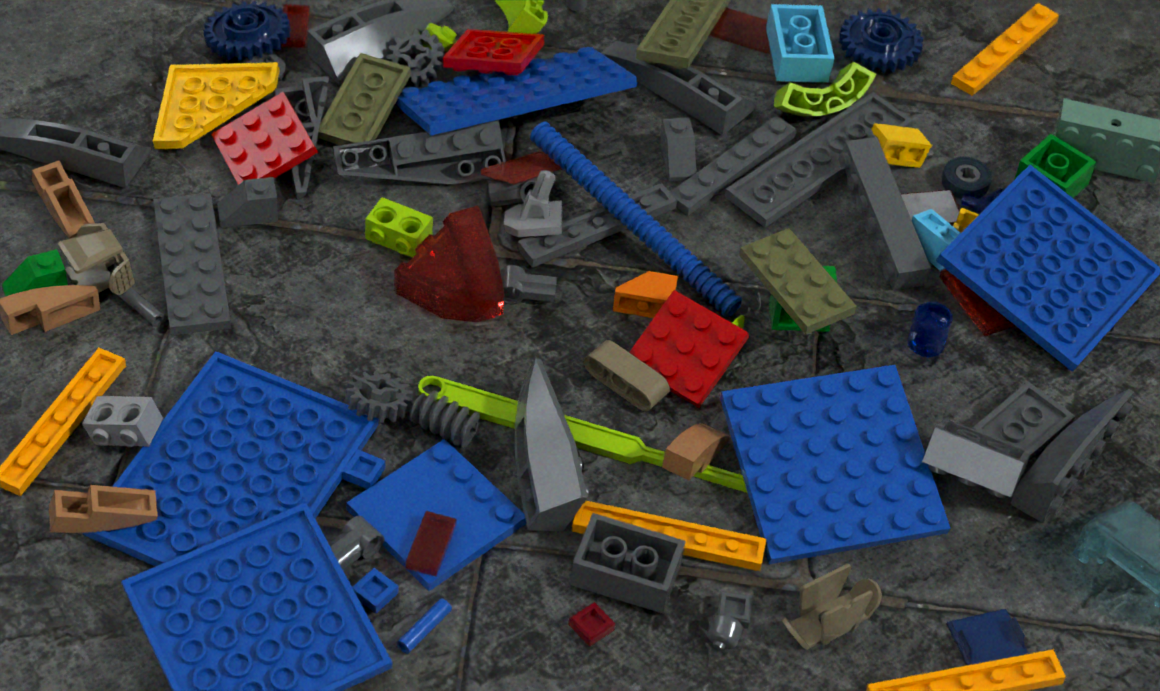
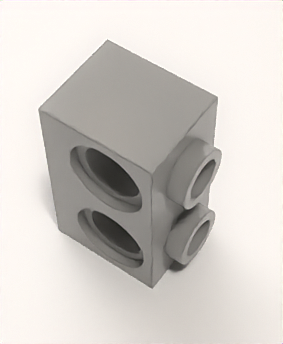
M97 396L82 425L95 445L149 446L163 417L151 397Z

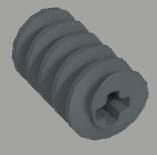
M435 390L430 392L428 396L425 393L420 394L412 406L410 421L414 424L419 423L423 429L430 428L431 433L440 434L445 440L451 439L454 445H461L463 449L466 448L477 432L480 413L474 412L469 418V408L466 406L460 412H457L459 402L457 401L452 402L447 407V396L441 397L437 402L438 392Z

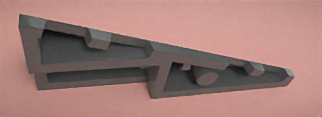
M328 76L302 79V86L275 89V96L284 92L315 147L329 85ZM314 155L290 169L297 200L306 196Z

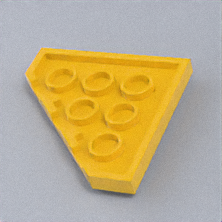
M278 63L170 65L153 137L154 148L183 149L273 92L277 88L280 72Z

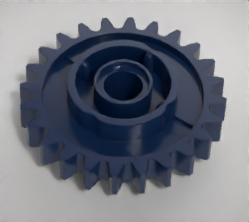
M243 1L240 6L232 3V8L222 7L223 12L215 11L214 17H208V23H204L205 29L203 30L207 48H211L212 53L218 52V57L227 55L228 60L236 56L238 61H241L243 57L252 60L255 55L263 58V53L273 54L272 49L280 50V44L287 43L286 38L290 37L291 31L287 13H283L282 8L276 9L275 4L267 6L265 1L260 5H257L256 1H253L251 4Z
M867 8V13L859 10L857 16L850 14L849 20H844L839 34V43L841 44V50L846 51L845 57H853L852 62H861V66L864 68L870 66L871 71L880 68L882 73H885L886 69H890V71L895 73L896 67L904 71L906 65L912 67L913 61H918L924 38L920 37L921 30H915L917 24H909V18L901 19V13L892 15L891 10L883 13L880 8L877 9V12Z

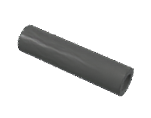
M132 287L125 293L118 295L153 326H158L164 320V314Z

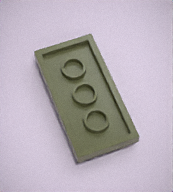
M360 53L321 121L318 139L338 145L376 140L411 76V68Z
M790 228L740 248L739 256L805 335L855 314L857 306Z

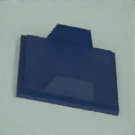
M1006 609L946 623L966 665L1029 654L1024 645L1025 635L1016 618L1011 619Z

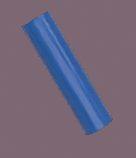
M439 599L396 642L397 647L403 653L409 654L452 611L451 605L445 599Z

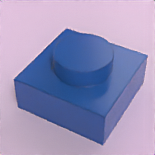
M357 449L342 471V479L368 489L377 482L385 470V460Z
M375 568L352 587L359 601L375 614L398 594V585Z

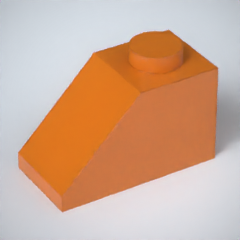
M648 271L616 287L613 311L654 318L673 290L676 291L678 276Z

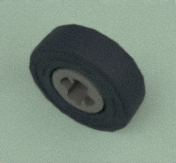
M961 156L953 158L947 162L942 172V185L945 190H950L953 196L960 199L974 200L981 198L987 193L992 182L991 171L988 166L972 157Z

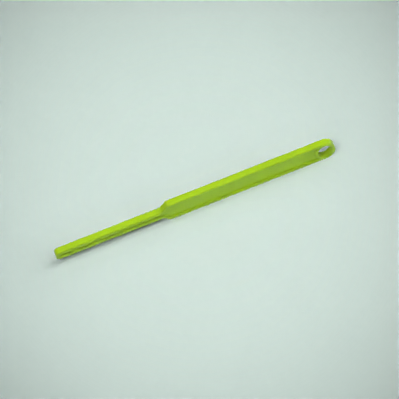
M426 376L420 380L418 395L425 393L428 396L429 394L423 388L427 385H436L441 388V391L438 392L437 402L441 397L447 396V407L454 401L459 402L457 412H460L466 406L469 408L468 415L470 416L474 412L480 413V419L515 429L517 400L437 376ZM564 415L577 448L628 464L644 461L662 467L665 452L647 447L639 437ZM708 465L702 473L697 471L693 476L748 493L743 475Z

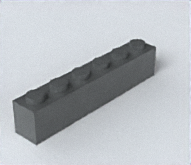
M871 137L846 141L843 152L839 155V163L847 174L849 189L855 194L857 209L860 213L862 212L865 219L866 232L868 235L871 234L875 255L880 257L883 264L885 279L889 280L892 290L925 286L931 266L878 138Z

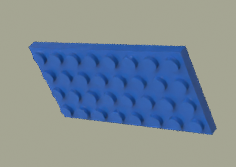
M583 47L578 49V52L572 54L557 53L554 55V58L546 60L542 58L532 59L524 71L518 75L510 76L504 72L497 71L488 74L479 72V75L472 77L466 75L457 76L453 79L454 81L446 83L442 81L431 82L428 84V87L405 88L402 90L395 105L429 135H435L637 87V79L634 74L594 48Z

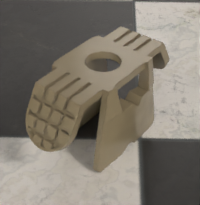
M104 223L85 224L79 228L77 237L58 243L59 248L71 265L65 270L72 283L96 286L98 293L110 288L111 292L117 295L125 293L135 284L129 259L123 252L118 240ZM115 263L117 267L110 274L107 268Z
M846 564L803 585L800 588V617L791 622L785 617L782 622L806 650L819 643L822 645L829 644L830 641L851 630L853 632L858 628L860 622L870 618L881 602L882 595L879 585L872 579H862L854 585L849 593L838 598L852 568L849 564Z

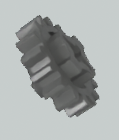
M417 28L414 29L413 35H409L407 31H404L405 38L402 40L398 37L394 38L397 45H389V50L392 54L387 55L386 58L390 62L411 68V76L405 86H408L411 81L415 87H419L420 81H424L428 85L429 77L438 78L436 70H444L441 61H443V56L445 55L443 51L445 49L435 34L431 36L426 29L422 35ZM423 44L429 46L430 48H432V50H430L428 47H423Z
M375 371L374 375L370 376L368 373L363 372L362 378L353 376V380L348 381L345 402L349 403V410L357 409V416L368 415L367 420L369 421L375 417L382 423H384L385 418H389L394 422L397 416L404 418L406 412H410L413 391H409V384H401V378L391 379L389 373L379 374L378 371Z

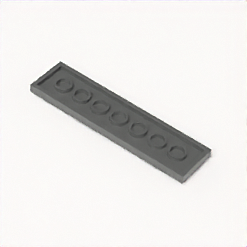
M872 92L726 188L725 197L762 226L767 227L846 173L839 163V155L843 152L846 141L876 137L871 130L874 123L911 128L913 120Z

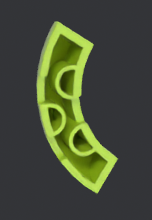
M494 0L508 20L509 28L507 32L537 34L547 22L548 12L542 9L543 0Z
M852 62L839 71L834 82L827 88H805L791 82L776 92L774 106L783 112L803 117L833 114L849 107L860 99L872 84L876 74Z

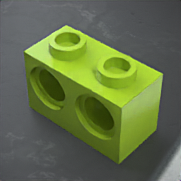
M381 197L365 219V239L415 259L418 258L432 238V216Z

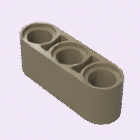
M611 340L604 341L584 358L585 368L593 377L642 411H649L670 392V386L661 374Z

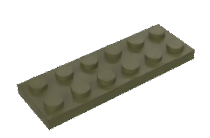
M670 0L637 48L636 59L644 60L649 64H667L677 69L689 68L730 0Z

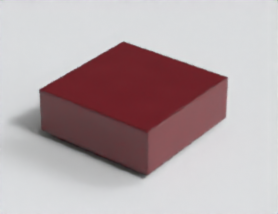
M593 602L570 617L568 625L590 647L613 632L616 624Z

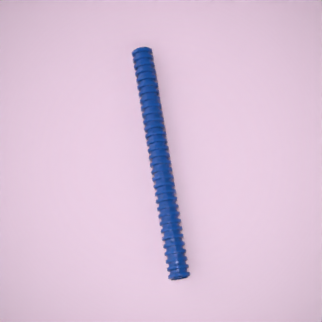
M548 122L539 123L532 130L530 140L536 143L538 148L542 149L545 154H548L550 159H554V162L560 165L562 170H566V173L572 176L574 181H578V184L584 187L586 192H590V195L596 198L597 202L602 203L605 209L614 214L617 220H621L623 225H627V229L633 231V234L639 237L641 242H646L645 245L648 248H652V251L658 254L660 259H664L667 265H671L670 268L673 271H677L680 277L683 276L685 282H690L689 285L692 288H696V291L702 294L705 300L709 299V303L712 306L715 305L717 311H722V315L728 317L739 309L742 304V297L740 295H736L733 289L729 290V285L723 284L721 278H716L717 275L714 272H710V268L704 266L701 260L697 261L698 258L695 255H691V251L685 249L682 243L678 244V239L672 238V234L666 232V229L660 226L658 221H653L654 218L651 215H647V212L641 209L639 204H635V201L629 198L627 193H623L620 187H616L617 185L613 181L610 182L608 176H604V173L598 170L596 165H592V162L586 159L583 154H580L578 149H574V146L568 143L566 138H562V135L556 132L553 127H550Z

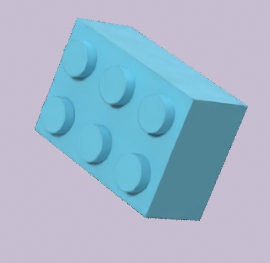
M771 4L766 31L776 81L829 82L834 55L823 6Z

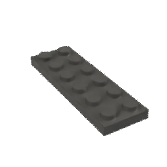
M211 193L153 199L170 335L231 329Z

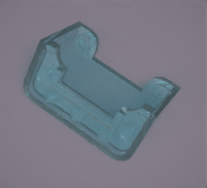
M1129 501L1122 502L1093 517L1083 527L1072 555L1084 564L1091 558L1096 557L1097 562L1102 565L1109 558L1157 594L1154 605L1159 608L1160 521L1143 510L1138 504Z

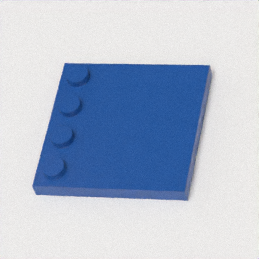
M445 439L347 502V511L353 517L362 516L385 538L382 546L428 591L527 524L525 514Z

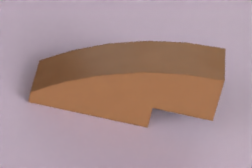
M59 160L32 170V182L56 223L69 239L77 236L81 226L95 223L72 178H68Z
M51 286L23 291L0 298L1 320L11 335L39 324L44 332L100 310L96 286Z
M704 423L693 425L683 431L666 448L662 468L690 481L697 471L702 473L727 444L730 435Z
M90 485L88 493L54 490L49 504L50 532L85 533L116 530L152 522L158 517L155 490Z

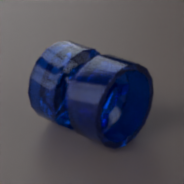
M929 301L917 306L907 338L910 349L916 354L923 357H934L944 350L953 321V315L945 305Z

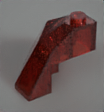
M478 205L450 213L442 221L445 226L435 236L429 234L415 249L417 254L408 263L402 262L394 270V291L396 294L440 318L479 322L503 314L504 290L499 262Z

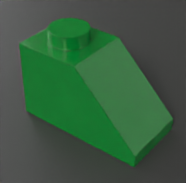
M55 249L28 256L2 284L5 297L36 288L68 285L66 270L58 250Z

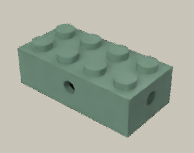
M1069 99L1063 100L1052 135L1095 160L1094 170L1152 183L1156 182L1160 171L1159 119Z

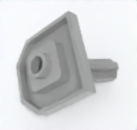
M548 170L540 171L533 190L529 189L524 204H518L505 211L504 230L506 233L516 237L562 234V201L549 202V193L555 181L553 173Z

